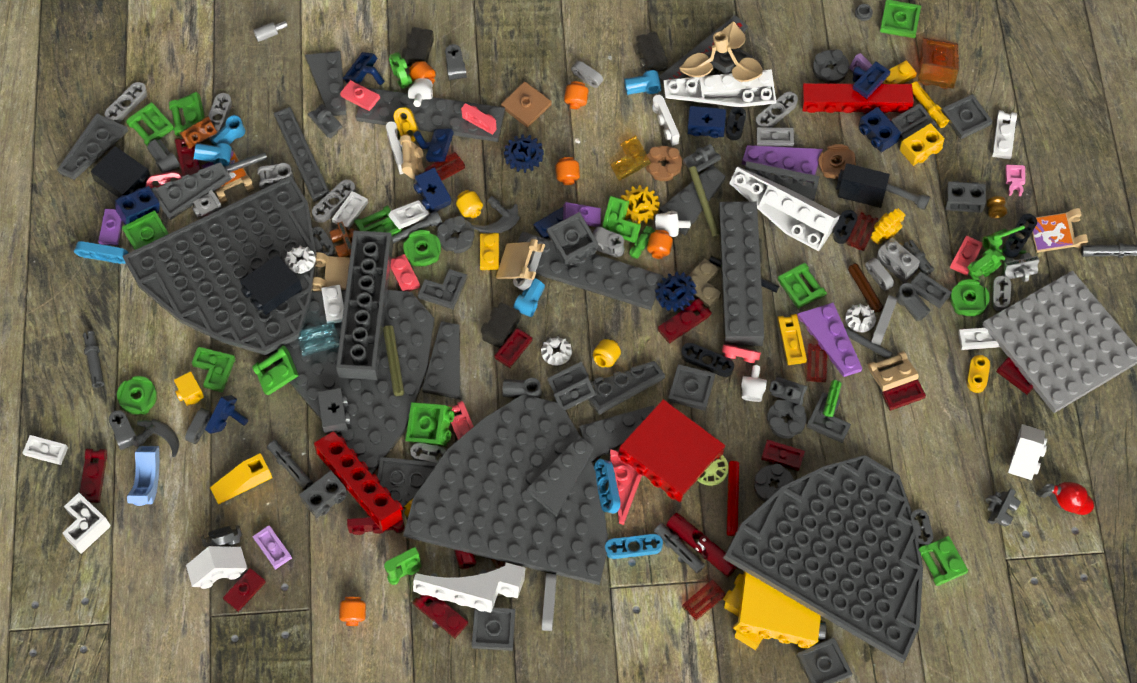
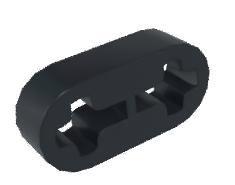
M734 107L730 111L726 127V136L730 140H738L742 136L746 111L741 107ZM740 114L739 120H735L736 115ZM733 127H737L735 133H732Z
M845 210L842 212L833 233L835 242L844 244L849 240L857 222V214L854 211ZM850 217L849 223L845 224L846 219ZM842 229L845 230L844 235L840 237L839 234Z

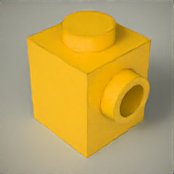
M191 371L174 379L178 389L175 393L179 401L184 400L186 406L196 404L204 398Z

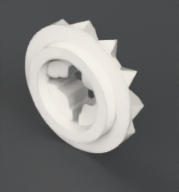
M300 245L298 248L292 247V250L287 252L285 263L292 272L305 273L314 266L316 258L314 252L308 246L305 248ZM303 256L304 260L297 261L296 257Z
M860 303L859 305H852L847 310L845 320L852 330L867 332L874 327L876 316L874 310L869 308V305L864 306ZM860 312L863 317H866L863 319L862 323L858 318Z
M558 336L556 338L550 337L549 340L543 343L541 349L542 357L551 365L565 364L572 355L571 344L566 339L559 338ZM561 346L560 353L556 352L555 354H553L552 348L556 349L557 347Z

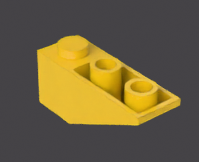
M261 453L240 463L212 485L210 489L219 505L271 479L272 476Z

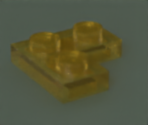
M635 135L620 143L626 156L610 165L620 181L648 166L651 162Z

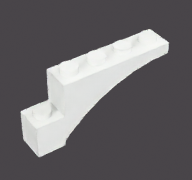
M506 563L505 566L487 573L459 578L434 577L416 573L413 591L421 595H429L440 600L451 601L461 606L473 607L479 611L492 612L498 593L506 597L518 599L525 580L526 568Z

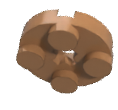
M835 144L829 146L828 150L820 154L818 162L824 177L838 179L840 170L845 169L846 163L856 165V157L848 146ZM836 159H840L841 163L835 164L833 162H836Z
M668 146L652 147L646 156L645 168L655 180L669 181L681 172L682 158L676 148ZM666 161L669 164L662 166V164L659 162Z

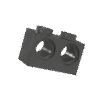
M960 181L948 182L945 190V210L983 212L986 204V184L978 182L962 183Z
M329 471L299 495L303 504L315 518H318L320 515L324 516L336 503H341L348 494L346 487L332 471ZM332 487L337 488L335 492H328ZM316 499L322 500L317 505L312 504Z

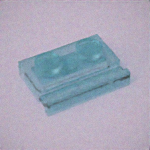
M334 322L302 330L298 338L302 356L339 347Z

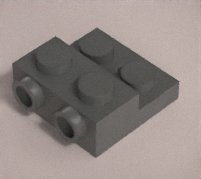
M580 212L547 229V233L564 265L568 263L574 265L580 261V257L584 255L589 257L596 253L598 242Z

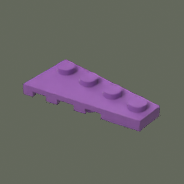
M747 145L742 164L746 165L748 161L815 175L819 164V156L823 149Z
M834 303L798 313V319L805 324L807 331L815 337L818 345L822 350H825L829 359L843 377L862 371V366Z

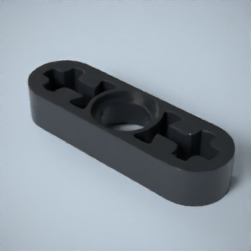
M1024 214L1015 226L1016 228L1025 225L1026 222L1030 223L1027 228L1018 231V233L1024 235V239H1020L1015 233H1012L1005 242L1002 251L1007 257H1017L1035 229L1037 219L1032 214ZM1014 243V244H1016V246H1015V248L1012 250V249H1010V247H1011L1012 244Z
M686 343L682 347L681 357L684 361L722 377L732 375L734 362L730 358L694 343ZM693 350V354L687 355V352ZM710 356L713 362L706 364L702 361V358ZM725 364H727L728 368H726V370H722V366H725Z

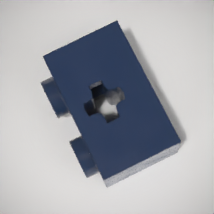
M690 106L687 134L711 136L713 138L724 137L726 109Z
M435 167L415 176L413 187L417 194H421L423 198L421 202L426 210L429 209L430 213L451 205L452 199Z

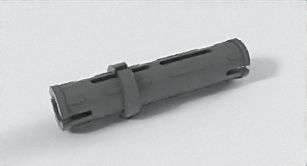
M1137 244L1082 245L1081 254L1082 257L1118 256V258H1123V256H1137Z
M87 331V333H83L85 343L84 354L87 355L92 387L99 388V383L101 387L104 386L98 354L100 349L96 343L95 332Z
M273 440L267 445V449L276 457V462L279 465H283L303 490H306L313 484V481L291 458L290 452L285 451L277 440Z
M663 523L655 528L654 533L662 538L666 543L665 546L671 548L695 573H699L704 568L705 564L679 540L677 534L674 535Z

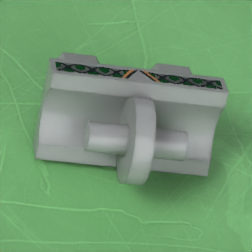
M1025 253L1020 256V260L1006 257L1003 262V276L1009 279L1021 277L1023 282L1029 281V275L1038 273V256L1032 257L1030 253Z

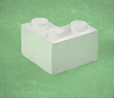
M1024 424L1021 425L1008 473L1032 480L1033 474H1038L1041 463H1038L1039 457H1044L1047 448L1045 431Z
M80 493L64 506L75 521L62 534L82 554L111 525L106 517Z
M208 546L186 565L192 587H201L202 589L211 587L220 578L236 579L247 569L241 547Z

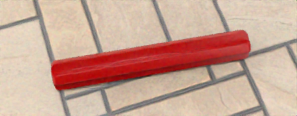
M729 461L727 535L734 536L738 529L739 462Z

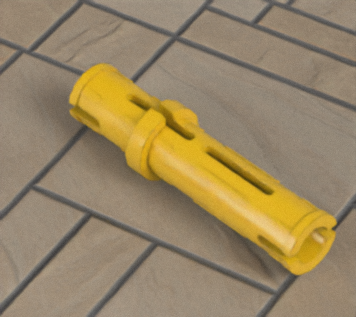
M917 81L911 83L915 98L940 128L945 127L949 119L942 113L941 107L933 102Z

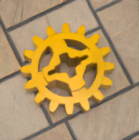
M641 185L638 186V189L632 186L631 191L625 190V195H621V199L630 201L625 219L631 218L632 222L636 220L639 224L641 221L647 224L648 218L654 220V215L658 214L660 207L659 197L654 196L655 191L649 192L648 187L642 189Z
M899 208L888 214L885 213L874 225L875 231L872 233L871 239L879 245L883 241L891 237L893 238L903 226L901 222L906 216L905 213Z

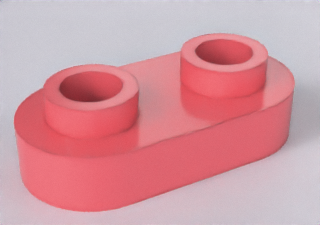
M176 171L154 174L147 179L146 187L157 188L163 186L164 183L170 182L171 178L179 180L183 176ZM158 181L159 185L155 186L152 182Z
M723 344L722 348L725 357L736 359V356L744 358L743 361L755 363V360H759L761 355L759 351L729 344Z

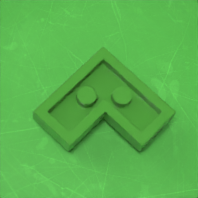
M610 196L602 227L608 231L620 234L624 240L637 242L641 224L625 219L630 201Z
M202 347L197 348L192 366L209 370L203 384L204 388L223 393L235 361V356Z

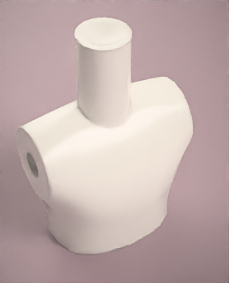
M418 78L409 88L408 97L409 99H415L413 104L416 107L421 105L422 99H432V81L426 78Z
M676 211L656 214V230H665L669 232L671 237L678 236L679 228H690L691 226L690 221L678 220Z
M753 365L751 377L743 376L741 383L742 399L754 402L762 401L767 380L759 378L760 366Z

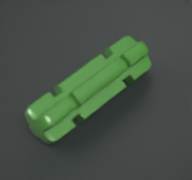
M651 226L644 228L634 247L629 251L632 258L638 259L642 253L641 251L647 246L650 234L655 232Z
M831 381L823 411L824 416L833 417L842 385L840 381Z

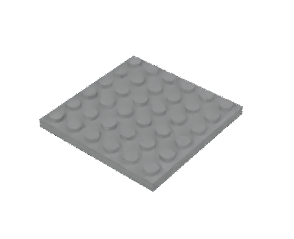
M1074 271L1067 273L990 317L982 324L992 338L998 342L1005 354L1014 362L1015 366L1019 368L1018 370L1026 380L1033 385L1034 390L1053 413H1056L1137 364V346Z

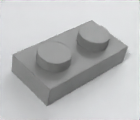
M757 127V146H794L793 128Z

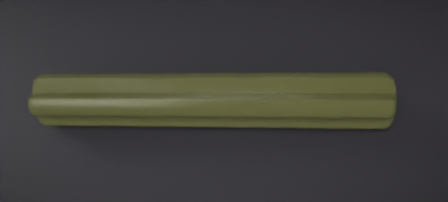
M388 325L383 327L393 393L394 396L404 395L395 334L393 326Z

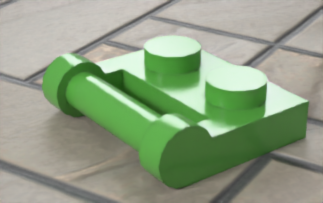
M197 92L169 102V109L172 110L175 124L174 134L176 136H181L179 132L205 118L201 97ZM183 108L186 124L183 126L179 109Z
M152 102L126 121L128 126L134 128L143 138L146 146L154 139L159 140L174 130L170 121ZM143 120L153 131V134L149 136L138 122Z
M388 205L383 207V210L361 220H354L358 231L389 232L392 236L402 231V229H398L388 216L391 211ZM385 216L387 217V218H385V219H383V220H381V221H379V222H376V223H374V224H372V225H370V226H368V227H366V228L364 227V226H366V225H368V224H370V223H372V222H374V221H377V220H379V219H381V218H383V217H385Z
M806 263L778 276L779 283L798 309L816 299H821L827 294L826 290L820 287L810 273L809 266ZM799 274H803L814 292L811 293Z
M285 346L278 348L276 353L261 363L257 362L252 366L266 395L272 394L299 376L291 355ZM283 358V362L265 373L264 369Z
M949 536L919 548L921 556L934 577L933 581L936 586L968 572ZM930 552H933L935 554L938 562L940 563L943 571L945 572L944 575H941L940 571L938 570L935 562L933 561L930 555Z
M416 547L386 561L384 564L385 571L388 573V582L392 585L398 584L400 578L407 574L413 575L417 573L419 568L422 567Z

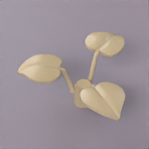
M734 21L722 31L716 32L713 35L714 45L712 46L710 58L704 53H696L687 58L684 64L679 67L680 71L688 76L703 77L713 70V65L710 62L713 61L715 51L717 50L719 53L729 52L736 65L732 69V75L737 81L748 82L763 74L760 63L753 58H743L740 63L737 62L731 49L740 48L745 43L746 38L743 31Z

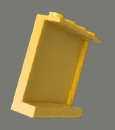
M744 571L738 622L733 626V629L740 630L743 634H758L759 637L764 639H778L781 643H795L801 648H810L818 642L821 618L819 614Z

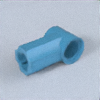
M655 70L647 71L643 76L624 79L627 95L641 92L656 94L662 89L658 72Z
M235 115L230 116L226 120V125L211 139L214 146L219 143L230 145L236 138H241L246 131L241 118Z
M196 143L194 159L213 162L214 165L221 162L223 166H227L230 164L232 148L225 143H219L216 146Z
M534 278L531 286L524 290L522 295L517 297L513 310L532 317L536 311L538 300L545 289V284Z

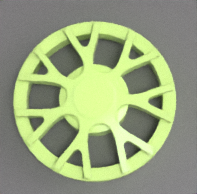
M722 455L720 459L713 461L705 470V475L702 478L699 477L697 481L708 486L717 485L724 481L729 469L726 458ZM723 462L725 466L718 467L717 463ZM717 470L724 473L722 477L716 474ZM708 476H714V481H708Z

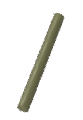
M692 166L689 168L695 189L712 237H716L719 235L714 217L696 166Z

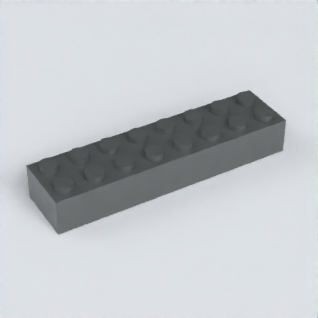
M757 201L719 202L718 217L724 344L763 346L764 323Z
M353 231L336 365L339 378L378 379L393 250L392 234L389 232Z

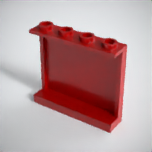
M663 399L619 447L618 456L622 462L635 468L639 475L651 480L655 487L664 490L671 499L681 502L683 495L713 461L723 455L726 445Z

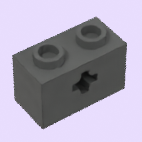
M341 388L318 392L324 434L328 435L332 431L335 433L348 431L347 424H351L349 412H345V406H348L347 395L342 394Z

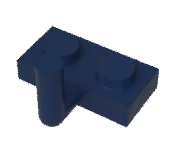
M362 52L343 77L344 81L348 83L351 80L360 84L365 75L370 73L376 82L382 85L385 81L377 69L373 67L378 59L376 55Z
M877 61L867 71L858 66L854 67L852 80L855 84L853 85V90L867 99L890 75V71Z
M435 129L431 142H425L419 131L414 132L413 135L420 148L428 149L426 154L428 162H445L454 135L452 129Z
M563 207L534 223L535 230L542 238H550L547 229L563 221Z
M232 395L220 398L205 428L208 433L212 434L222 431L227 424L226 420L229 416L243 426L248 423L246 417L234 410L237 398Z

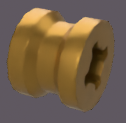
M995 196L987 200L989 217L1001 218L1007 214V209L1004 207L1006 203L1004 197Z

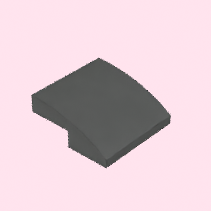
M582 361L547 378L557 403L565 411L597 395Z

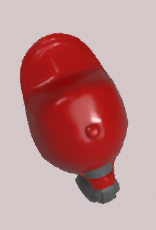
M1063 482L1057 486L1046 484L1041 490L1036 492V495L1042 498L1049 496L1055 506L1071 513L1086 515L1094 509V502L1087 494L1086 488L1078 483Z

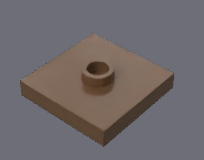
M523 82L501 104V107L505 108L507 113L528 128L552 105V101L528 83Z

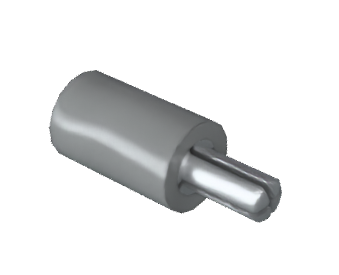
M284 21L275 25L272 22L254 29L253 32L257 41L260 42L278 35L277 31L286 28L287 23Z

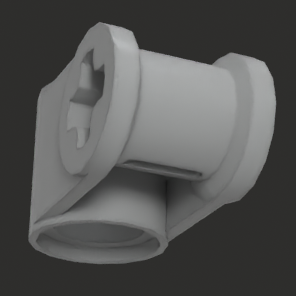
M287 163L261 166L257 169V174L260 176V189L271 186L289 176H292L294 179L291 167Z
M603 227L595 228L593 235L598 242L596 251L603 252L612 257H620L624 254V238L620 234L608 231Z

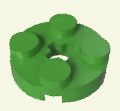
M399 52L390 54V66L394 76L400 79L397 81L401 89L408 87L412 84L410 75L406 74L407 64L404 58H401Z
M415 231L404 242V254L412 266L431 265L439 260L441 253L440 240L436 235L431 234L430 231ZM420 245H424V247H427L425 251L418 250L420 249Z
M989 249L982 254L983 257L969 264L967 268L973 280H981L979 278L981 275L989 276L1002 265L1000 260H1005V257L999 250L993 251Z
M972 279L960 281L952 289L950 295V302L955 313L969 317L983 314L990 299L986 287L984 288L980 285V282ZM967 295H971V298H974L975 300L968 301L966 300Z
M134 376L127 382L125 380L119 386L117 399L121 408L127 413L147 414L157 400V391L148 378ZM138 392H140V398L135 399L134 396H132L133 394H137Z

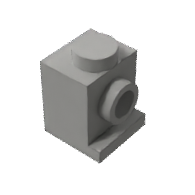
M212 190L207 195L193 201L194 207L192 210L197 218L206 217L222 209L220 201Z

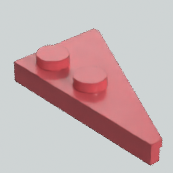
M611 450L610 459L613 464L621 503L618 510L619 524L624 525L642 476L631 465L622 462L617 451Z

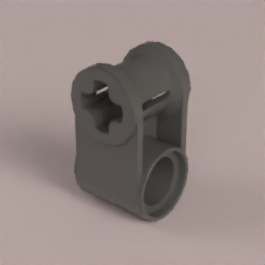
M456 44L449 45L445 50L449 80L467 78L461 48Z
M122 411L112 412L109 416V423L120 450L133 446L136 434L130 426L127 416Z

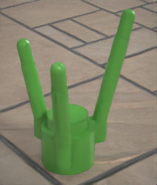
M1022 225L1008 231L1007 229H1002L991 235L984 236L982 238L984 249L986 251L989 249L993 251L999 250L1003 253L1002 249H999L1002 245L1001 237L1024 229L1025 226ZM1021 250L1019 254H1025L1026 251Z

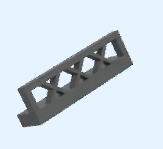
M746 162L745 170L778 183L812 201L815 200L820 176Z

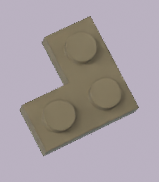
M704 258L688 276H691L696 284L697 294H693L694 298L701 299L704 303L703 305L710 309L721 297L722 293L709 284L719 273V269Z

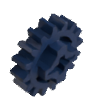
M521 134L519 139L517 136H514V141L509 140L508 145H505L504 158L506 164H510V169L516 167L517 172L520 169H523L524 173H526L527 169L533 171V166L539 167V162L543 161L544 150L542 149V144L538 143L537 138L531 140V135L524 138V135Z
M677 271L674 276L669 273L667 279L662 277L663 283L657 284L659 289L655 290L657 293L656 299L661 307H665L667 311L672 308L676 312L679 307L681 310H684V305L690 306L689 301L695 300L693 294H697L696 284L691 276H686L684 272L679 275Z

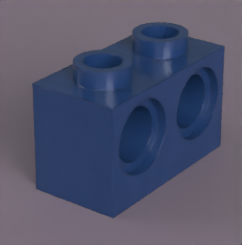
M878 107L860 118V132L866 135L873 147L877 148L881 153L899 141L901 132Z
M149 186L139 188L135 192L122 195L115 200V210L125 225L153 211L159 213L160 202Z

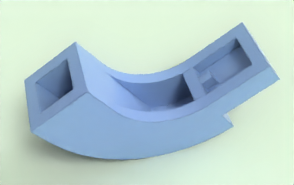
M139 446L135 451V481L133 488L127 495L128 503H133L136 506L153 504L157 493L160 465L159 446Z

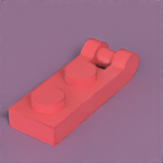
M463 401L457 402V405L452 406L454 414L461 413V415L454 416L453 422H450L457 440L474 427Z

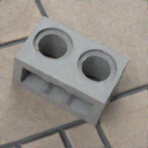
M892 237L879 248L876 258L903 283L917 272L920 260Z

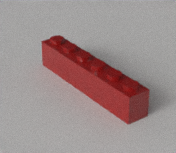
M803 83L802 112L869 113L877 107L883 113H904L911 109L914 103L912 84H881L867 99L853 90L854 84Z

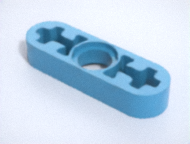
M83 241L77 242L74 253L80 257L125 264L123 256L129 253L123 248Z
M599 459L596 461L594 469L601 508L604 512L614 514L618 512L621 503L613 464L608 460ZM609 482V487L606 491L605 486L606 483Z
M657 534L614 538L606 542L605 550L607 556L611 559L658 554L662 550L663 540ZM652 540H655V543H659L656 548L649 545ZM642 541H645V545H646L645 550H643V542H642ZM631 542H637L640 548L637 551H631L628 545ZM622 543H625L626 552H623ZM611 545H615L618 548L616 553H613L611 550Z

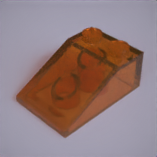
M923 38L918 83L927 86L935 85L944 89H954L959 71L958 44Z

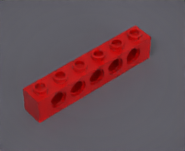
M332 431L314 443L318 457L341 481L347 491L382 532L402 520L401 511L403 508L399 501L392 499L389 490L380 485L378 477L369 472L364 461H359L356 452L352 448L349 449L347 447V443L342 436H338Z

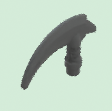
M491 196L487 202L493 209L495 208L502 215L501 219L490 225H472V228L483 233L505 232L515 226L520 219L518 216V205L514 204L512 209H505L497 199Z
M152 419V421H137V425L144 427L145 431L139 434L133 441L135 447L144 444L146 439L154 433L168 442L172 450V457H176L179 441L175 432L168 425L156 419Z

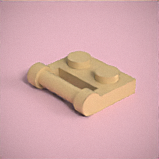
M404 135L400 137L403 153L401 169L402 172L414 180L415 176L424 173L423 151L411 141L410 136Z
M904 351L899 352L897 356L880 362L868 363V369L882 391L918 379V372L908 360ZM897 363H901V364L898 365V366H895V367H892V368H889V369H886V370H883V371L879 372L880 369L889 367V366L894 365V364H897Z

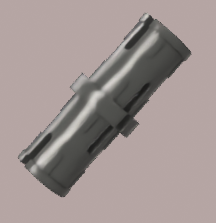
M909 240V243L906 242L903 245L906 250L920 260L918 267L922 273L928 275V273L930 274L934 271V267L925 258V253L918 249L913 240Z

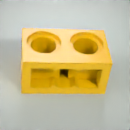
M930 123L901 142L900 152L914 166L917 163H923L933 153H939L943 148L945 138Z

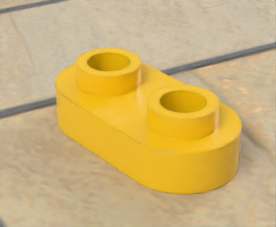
M400 107L395 111L394 120L400 136H410L408 130H412L413 134L419 131L413 113L409 108ZM402 113H405L407 115L406 119L402 118ZM413 135V136H410V137H411V141H412V142H415L416 139H415L414 135Z
M983 355L974 356L969 365L967 387L974 393L984 391L988 382L990 361ZM975 379H979L981 382L977 383Z

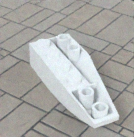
M772 69L763 70V74L760 77L748 82L737 81L732 73L663 81L665 98L735 107L776 103Z
M740 167L736 168L729 183L749 202L757 201V209L785 234L817 251H820L840 217L839 214L811 199Z

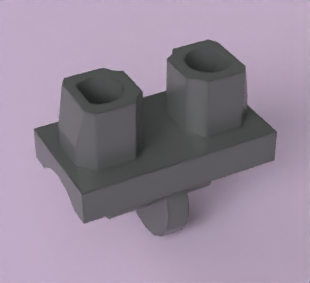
M323 104L319 105L316 110L308 113V117L327 138H332L342 128L340 122Z
M709 144L703 148H697L695 153L683 159V163L688 170L690 167L696 166L699 173L701 170L721 160V156Z
M776 376V380H773L771 383L770 392H772L771 395L803 405V396L808 386Z
M1011 488L1008 492L1003 491L1001 494L995 492L994 496L988 495L985 500L989 504L988 510L992 511L987 522L991 525L998 523L1004 527L1011 524L1013 517L1006 511L1007 509L1011 511L1017 510L1021 503L1014 496L1015 490Z

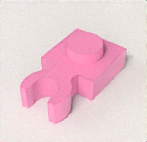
M1006 165L1005 184L1010 185L1008 190L1009 196H1012L1013 190H1017L1019 196H1022V185L1025 184V166Z

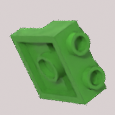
M411 402L405 441L447 446V442L451 439L450 422L454 420L452 407Z

